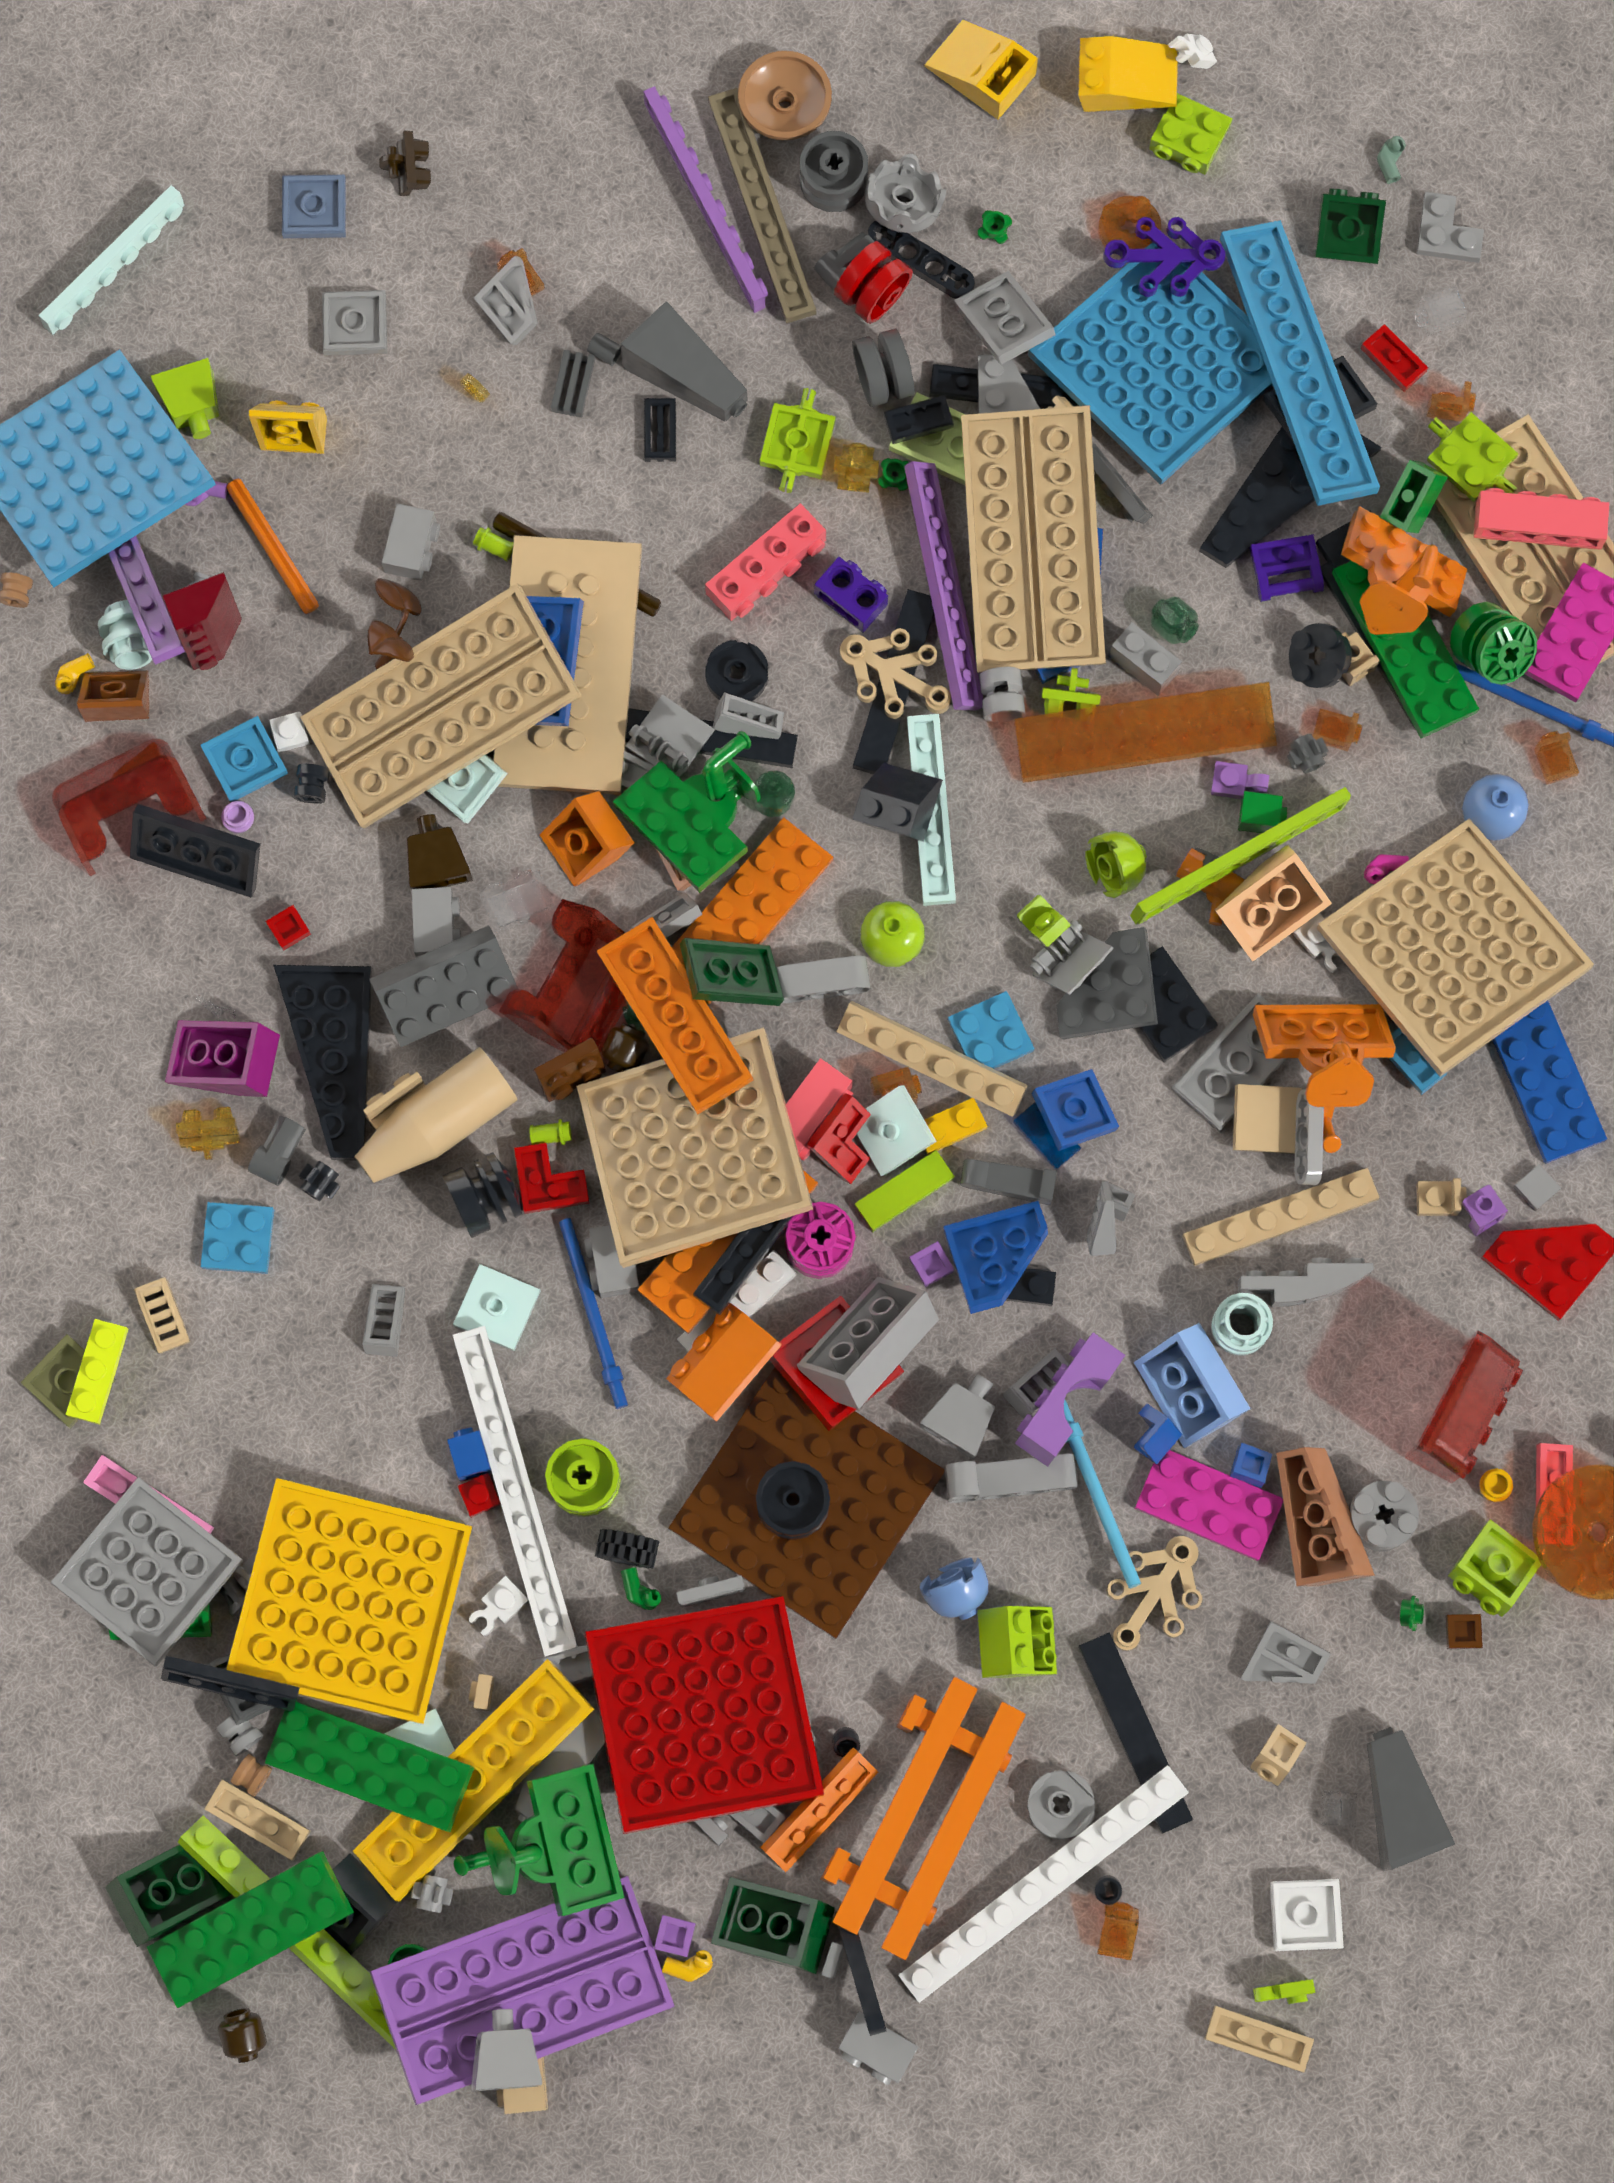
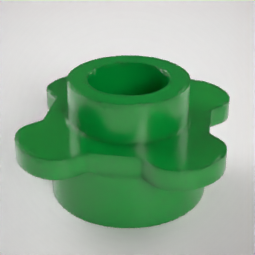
M985 211L982 214V227L977 232L978 237L982 240L987 238L995 240L998 244L1005 243L1008 239L1007 229L1012 225L1011 217L999 211ZM997 225L998 228L993 229L992 226Z
M884 459L881 462L883 471L882 476L878 479L879 486L884 489L895 487L899 491L908 489L904 465L909 462L900 459ZM896 472L898 473V476L893 477L892 473Z
M1412 1595L1411 1600H1402L1400 1624L1401 1626L1409 1627L1412 1631H1416L1417 1624L1423 1623L1424 1605L1419 1604V1599Z

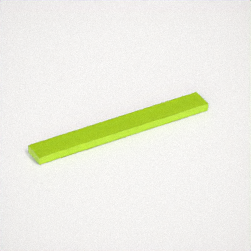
M1346 787L1336 791L1140 901L1133 909L1130 917L1136 925L1145 922L1342 811L1351 799V794Z

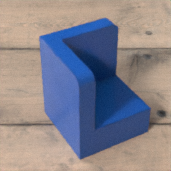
M1146 1404L1138 1414L1148 1424L1149 1429L1137 1441L1134 1448L1138 1453L1158 1464L1183 1434L1169 1417Z

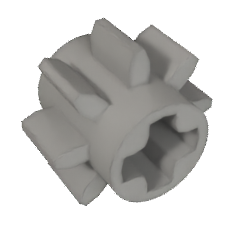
M425 1874L421 1883L415 1882L410 1898L418 1899L416 1908L441 1913L443 1904L450 1906L453 1889L446 1888L448 1879Z

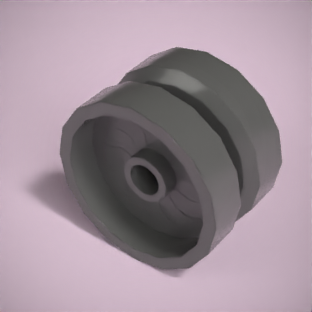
M826 131L814 136L805 145L800 155V187L805 199L814 207L823 211L842 212L854 207L863 198L868 182V155L864 146L854 136L842 131Z
M897 328L879 333L878 348L870 336L852 340L857 373L870 407L888 402V386L896 399H903L914 395V380L909 357Z

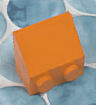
M600 791L574 798L539 834L574 887L617 861L635 843Z

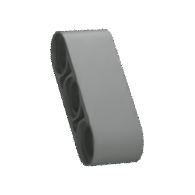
M848 956L776 967L784 997L782 1003L859 994L871 989L865 956Z

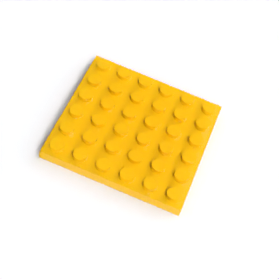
M276 1478L226 1670L300 1687L298 1695L424 1724L472 1526Z

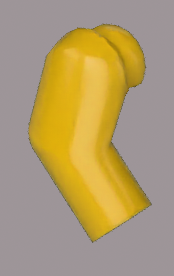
M88 653L60 667L55 680V687L58 692L70 694L76 688L80 675L95 668L94 662Z
M699 1950L696 1952V1955L684 1962L667 1956L662 1972L687 1982H693L710 1971L713 1965L712 1955L706 1950Z

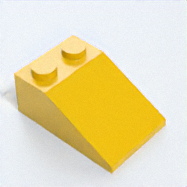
M1114 36L1080 38L1078 96L1084 112L1177 107L1178 61L1176 57L1178 56V51L1166 44Z
M275 400L270 401L269 404L260 403L249 410V418L261 450L324 454L327 424L324 407L311 402H305L299 406L288 405L286 402Z

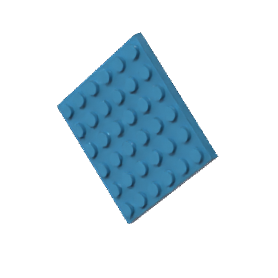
M1152 242L1145 249L1160 248ZM1162 262L1128 263L1055 326V336L1028 351V356L1079 406L1090 405L1091 418L1160 485L1273 386L1248 316L1203 272L1190 284L1186 295L1177 297L1170 292L1172 278L1176 275H1182L1192 262H1181L1159 283L1157 292L1151 297L1141 295L1138 286L1141 278L1145 275H1150ZM1151 283L1143 284L1146 289L1154 288ZM1175 283L1176 288H1185L1182 283Z
M120 349L0 424V511L53 588L216 485L210 473Z

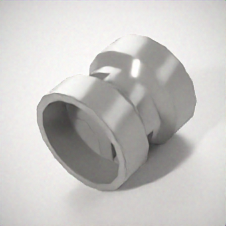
M232 1716L228 1717L216 1728L222 1737L229 1740L231 1743L230 1749L235 1756L244 1753L263 1738L260 1730L257 1727H253L249 1720L236 1725Z

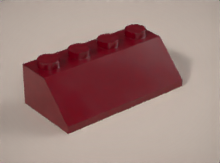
M224 572L162 596L193 670L199 668L200 670L211 669L218 664L219 660L224 659L242 620Z

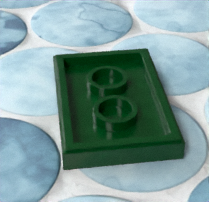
M684 938L680 943L693 999L780 1006L784 1001L770 945Z

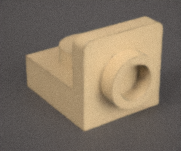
M1453 1178L1452 1181H1418L1416 1183L1417 1216H1457L1462 1207H1464L1462 1202L1467 1198L1466 1187H1461V1178Z
M1278 1724L1250 1768L1257 1772L1263 1780L1278 1786L1293 1767L1306 1742Z

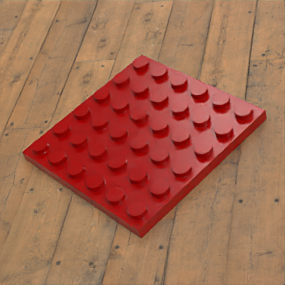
M784 1596L585 1632L623 1834L824 1796Z

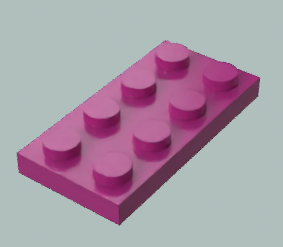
M1584 562L1582 563L1537 640V653L1525 675L1573 702H1577L1614 638L1613 578Z
M1169 1450L1158 1464L1153 1462L1134 1509L1259 1561L1282 1506L1283 1498Z

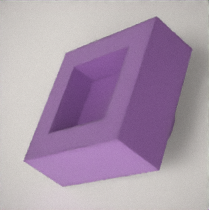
M938 1241L909 1257L911 1264L925 1287L954 1272L952 1264Z
M662 1915L654 1949L688 1957L696 1923Z

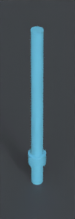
M1064 1400V1414L1073 1430L1065 1443L1070 1444L1128 1588L1137 1587L1141 1584L1082 1441L1084 1434L1079 1423H1075L1068 1404Z

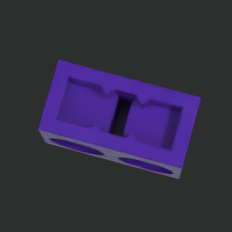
M838 557L814 584V594L862 633L866 631L888 605V595L886 594L887 590L874 579L872 581L868 580L862 575V570L857 564L851 560L846 562L841 557ZM837 578H844L849 584L846 587L839 588L832 582ZM867 597L874 603L870 607H861L857 601Z

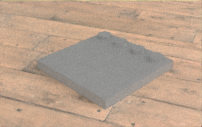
M138 1477L51 1583L157 1667L243 1560Z

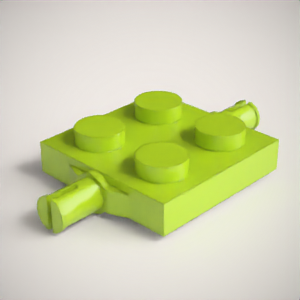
M809 388L803 389L800 405L786 406L777 403L773 405L760 457V466L777 469L783 473L779 490L785 492L786 488L787 493H792L795 476L804 475L822 479L836 416L823 414L812 408L816 391L813 389L810 390V394Z
M1472 412L1459 425L1451 429L1437 417L1428 425V428L1439 436L1441 441L1439 446L1429 455L1427 462L1439 472L1448 476L1447 479L1473 502L1477 500L1481 491L1493 488L1494 486L1504 490L1505 493H1514L1517 490V487L1504 477L1506 468L1517 458L1519 453Z

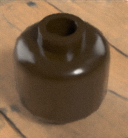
M622 1023L620 1027H612L601 1050L602 1056L609 1060L607 1067L617 1072L639 1067L649 1047L647 1039L644 1038L646 1033L625 1023Z
M241 2008L223 2016L224 2020L218 2026V2033L225 2056L237 2058L239 2063L249 2062L258 2058V2052L267 2043L259 2014L250 2012L249 2008Z

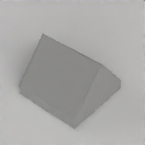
M1111 1184L1115 1218L1124 1222L1135 1195Z

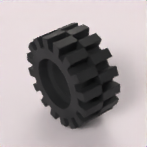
M600 1529L595 1557L629 1566L653 1569L659 1541L642 1535H635L634 1533Z

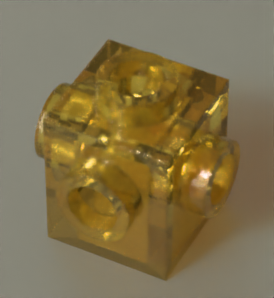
M862 443L843 444L841 456L835 455L833 474L839 475L837 489L869 493L871 479L878 478L879 460H874L875 448L867 447V445Z

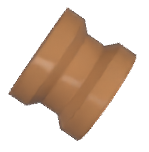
M2 573L0 581L3 585L2 590H0V603L13 607H27L30 600L27 593L32 588L33 580L18 573Z
M248 1754L235 1771L231 1783L235 1786L242 1785L247 1789L249 1795L255 1797L269 1778L272 1768L268 1765H260L256 1762V1758L253 1755Z

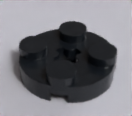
M1315 623L1293 634L1289 649V664L1292 676L1296 681L1312 688H1328L1339 682L1337 680L1341 678L1343 673H1347L1351 665L1352 650L1347 637L1342 636L1341 632L1337 630L1338 628L1330 624ZM1319 647L1320 651L1326 654V657L1321 659L1320 665L1315 660V652H1317Z
M737 640L726 641L715 647L707 659L705 666L706 684L710 692L719 700L725 692L752 702L763 693L768 684L767 659L764 653L754 644L737 642ZM732 666H735L737 669L743 667L745 669L742 673L743 678L732 679L730 677V668Z

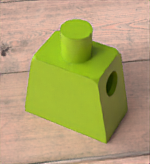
M209 358L151 375L155 389L176 428L181 429L189 426L194 439H203L209 436L211 430L207 420L219 416L214 372Z

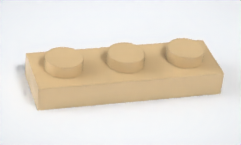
M221 1780L205 1807L206 1811L294 1861L311 1832L309 1829L225 1780Z
M1214 2006L1204 2038L1303 2073L1305 2072L1314 2042L1312 2038L1218 2006Z

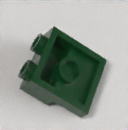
M1329 188V194L1321 195L1315 258L1378 264L1386 200H1380L1379 193L1360 192V197L1347 196L1348 190Z

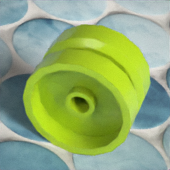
M583 1438L571 1440L557 1448L548 1460L545 1473L550 1495L558 1507L571 1515L581 1517L597 1515L610 1507L619 1493L621 1478L617 1461L608 1448L594 1440ZM582 1473L590 1476V1479H586L587 1484L580 1485L578 1481V1476Z

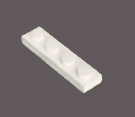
M773 1250L758 1264L730 1303L751 1318L797 1274ZM712 1309L707 1312L689 1334L684 1332L677 1338V1341L687 1352L692 1348L694 1340L699 1335L705 1333L714 1322L717 1313Z

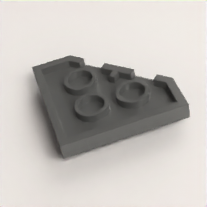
M1145 927L1112 932L1105 943L1111 945L1114 949L1086 977L1079 988L1075 989L1071 995L1065 993L1056 1005L1059 1036L1061 1039L1065 1040L1158 1024L1148 933Z

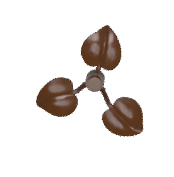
M378 578L375 582L377 594L386 604L394 609L401 610L402 617L396 631L381 621H373L368 628L369 654L381 655L375 663L376 670L393 659L410 662L414 658L412 647L400 637L409 613L419 616L422 611L419 600L409 589L399 583Z

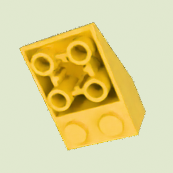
M962 20L926 62L925 67L999 120L1035 77L1038 58L1014 40Z

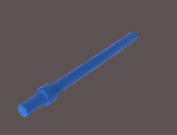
M1454 662L1464 681L1583 733L1582 737L1594 741L1596 739L1614 747V733L1601 728L1600 723L1591 719L1589 721L1583 720L1505 684L1491 683L1476 671Z
M566 1218L559 1221V1225L604 1369L601 1372L605 1385L609 1386L615 1409H621L628 1406L621 1383L624 1380L620 1366H616L572 1220L571 1218Z

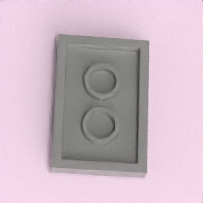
M1009 271L954 300L958 312L1000 365L1055 336L1052 324Z

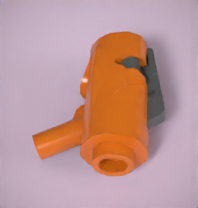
M1191 848L1176 876L1181 879L1219 857L1200 848ZM1235 871L1200 890L1206 893L1207 900L1212 903L1209 924L1222 925V919L1215 909L1245 880L1237 875Z

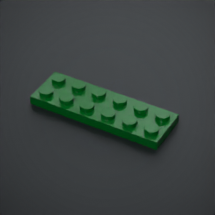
M1353 561L1333 570L1332 575L1375 655L1380 660L1382 668L1421 739L1468 718L1479 711L1475 699L1428 613L1426 619L1413 632L1374 635L1368 630L1360 604L1362 594L1370 586L1368 570Z
M298 1702L295 1704L294 1711H284L265 1760L267 1765L447 1832H451L475 1768Z
M321 1851L147 1946V1949L176 2007L180 2008L351 1915L354 1911L324 1852Z

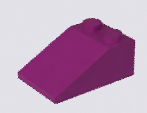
M178 1020L165 1083L237 1096L267 1097L280 1035L259 1022Z

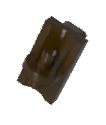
M404 130L403 139L397 141L396 147H387V155L379 158V167L389 171V178H398L400 196H409L412 190L427 189L431 184L430 169L415 167V161L426 162L428 159L429 142L414 139L413 131Z

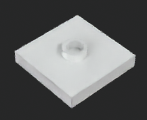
M1339 1879L1270 1882L1274 1951L1344 1948Z

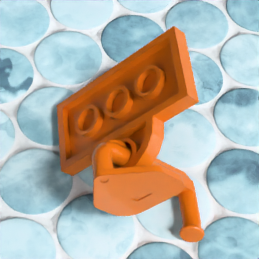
M1359 506L1353 513L1341 555L1368 570L1370 586L1362 594L1360 604L1369 632L1374 635L1413 632L1426 619L1428 613L1427 605L1451 617L1457 610L1467 568L1441 554L1437 546L1422 543L1404 530L1393 526L1375 513Z
M1380 1004L1255 1005L1253 1018L1266 1059L1298 1058L1302 1066L1312 1073L1308 1080L1305 1096L1310 1105L1324 1107L1323 1149L1327 1153H1335L1341 1148L1342 1143L1341 1139L1335 1134L1331 1122L1334 1108L1359 1106L1369 1099L1372 1092L1374 1078L1362 1065L1364 1058L1394 1057L1396 1046L1383 1008Z

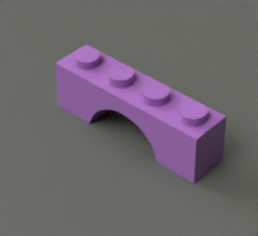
M1092 1333L1086 1342L1081 1338L1078 1340L1069 1353L1074 1358L1070 1365L1067 1366L1062 1363L1053 1376L1052 1380L1056 1382L1051 1392L1045 1388L1034 1403L1039 1408L1033 1417L1027 1414L1016 1429L1021 1435L1015 1444L1047 1467L1073 1432L1064 1414L1066 1394L1081 1388L1100 1391L1125 1357V1354L1095 1333Z

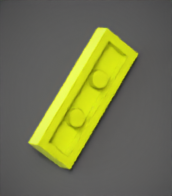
M94 1319L66 1415L68 1417L100 1425L129 1330L127 1327Z

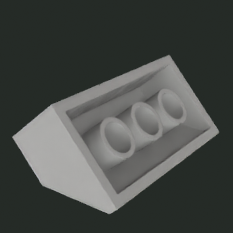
M877 1277L797 1364V1367L835 1402L859 1409L937 1323L939 1318L926 1291Z

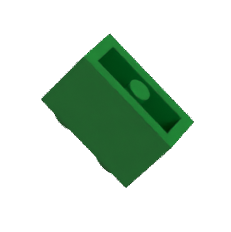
M1409 460L1380 518L1406 532L1418 534L1448 476L1423 462Z

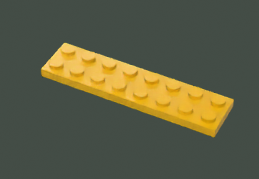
M547 1659L448 1756V1758L475 1767L451 1832L392 1811L353 1850L354 1854L395 1901L400 1902L413 1889L414 1883L420 1882L425 1874L427 1875L594 1708L552 1661Z

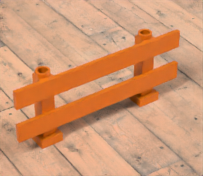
M956 1677L952 1678L936 1713L924 1708L927 1701L916 1694L910 1698L896 1727L906 1733L911 1732L915 1728L925 1733L896 1794L860 1866L848 1861L851 1853L838 1847L835 1849L820 1879L831 1886L836 1885L837 1881L849 1886L832 1923L855 1935L858 1934L874 1900L897 1911L898 1913L881 1948L905 1961L923 1924L929 1926L936 1914L937 1908L933 1904L998 1771L1004 1773L1012 1758V1754L1008 1753V1750L1026 1716L1022 1711L1001 1702L984 1738L966 1730L960 1725L978 1689ZM949 1747L973 1758V1761L907 1892L884 1879Z

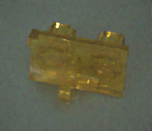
M217 1107L213 1110V1120L203 1121L200 1111L196 1109L184 1110L181 1122L176 1123V1134L179 1137L180 1147H191L192 1152L203 1151L205 1160H212L213 1150L225 1149V1144L240 1143L237 1123L232 1116L230 1107Z

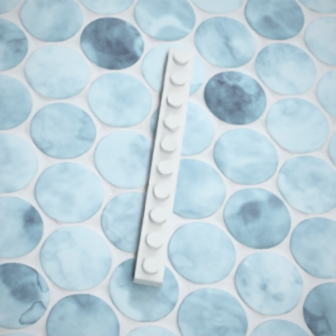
M481 1326L454 1334V1342L544 1655L546 1657L576 1648L578 1646L486 1328Z
M1167 1765L898 1976L920 2003L1189 1792Z

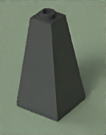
M667 301L621 343L623 367L628 372L724 422L731 416H739L747 407V389Z
M1389 1727L1372 1734L1375 1741L1367 1743L1382 1871L1393 1870L1455 1845L1403 1730L1394 1733L1392 1728Z

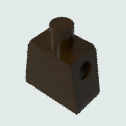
M435 814L418 817L416 820L420 834L407 837L408 872L411 891L412 889L450 887L473 881L469 866L452 827L439 829Z

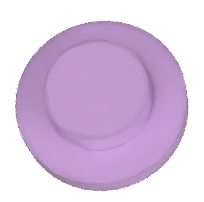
M233 801L224 807L221 819L225 828L230 832L243 833L252 826L254 813L247 803Z

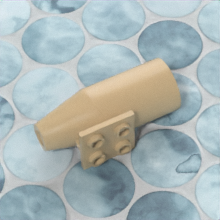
M478 1047L427 1085L424 1084L418 1072H415L413 1075L407 1073L397 1079L393 1084L394 1088L385 1095L381 1092L368 1100L366 1103L368 1107L363 1111L371 1126L376 1129V1132L359 1150L355 1158L372 1182H378L438 1158L518 1099L495 1064Z

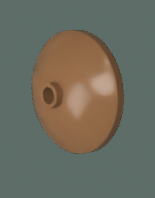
M776 51L758 58L746 69L739 84L738 101L743 117L755 131L776 140H794L812 133L824 122L831 107L832 90L827 74L812 58L794 51ZM786 101L790 103V106L782 108L780 103Z

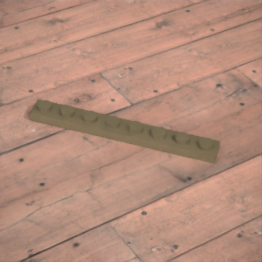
M738 88L708 96V103L786 324L816 315V308L754 132L741 113L738 101Z

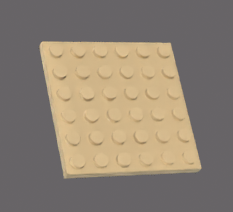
M1470 818L1318 923L1317 930L1440 1077L1587 973L1594 965L1479 828L1473 824Z
M764 1027L729 1038L754 1081L698 1115L663 1059L577 1086L619 1263L623 1268L813 1210L767 1032Z

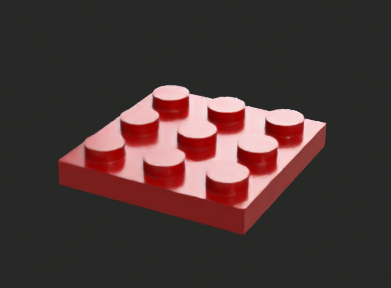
M841 1295L779 1341L782 1345L769 1359L828 1431L857 1409L835 1402L798 1369L797 1364L849 1309L850 1305ZM900 1365L894 1369L867 1401L904 1373Z

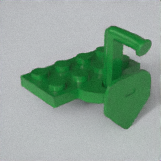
M739 731L737 736L721 749L716 748L713 750V756L705 762L702 774L693 775L682 781L661 760L613 801L614 807L699 893L748 852L747 846L728 828L735 820L737 801L744 797L755 803L761 800L757 786L732 760L740 751L751 747V740L743 731Z
M593 1764L582 1765L527 1781L534 1815L524 1820L518 1826L511 1843L500 1826L488 1827L484 1831L486 1850L465 1857L457 1856L453 1863L456 1873L460 1876L466 1875L468 1871L490 1865L494 1884L501 1895L516 1894L519 1873L525 1879L535 1883H550L558 1916L570 1915L624 1898Z

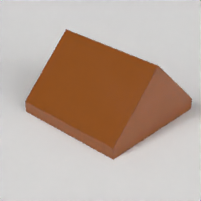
M149 671L84 673L77 706L85 722L149 719Z

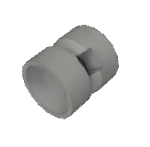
M997 667L980 673L981 693L986 696L982 701L983 716L986 721L995 723L1010 722L1025 716L1024 697L1018 693L1023 688L1020 669L1015 667Z

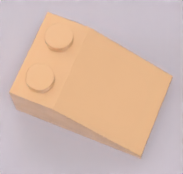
M1287 844L1261 863L1215 911L1253 962L1332 903L1298 855Z

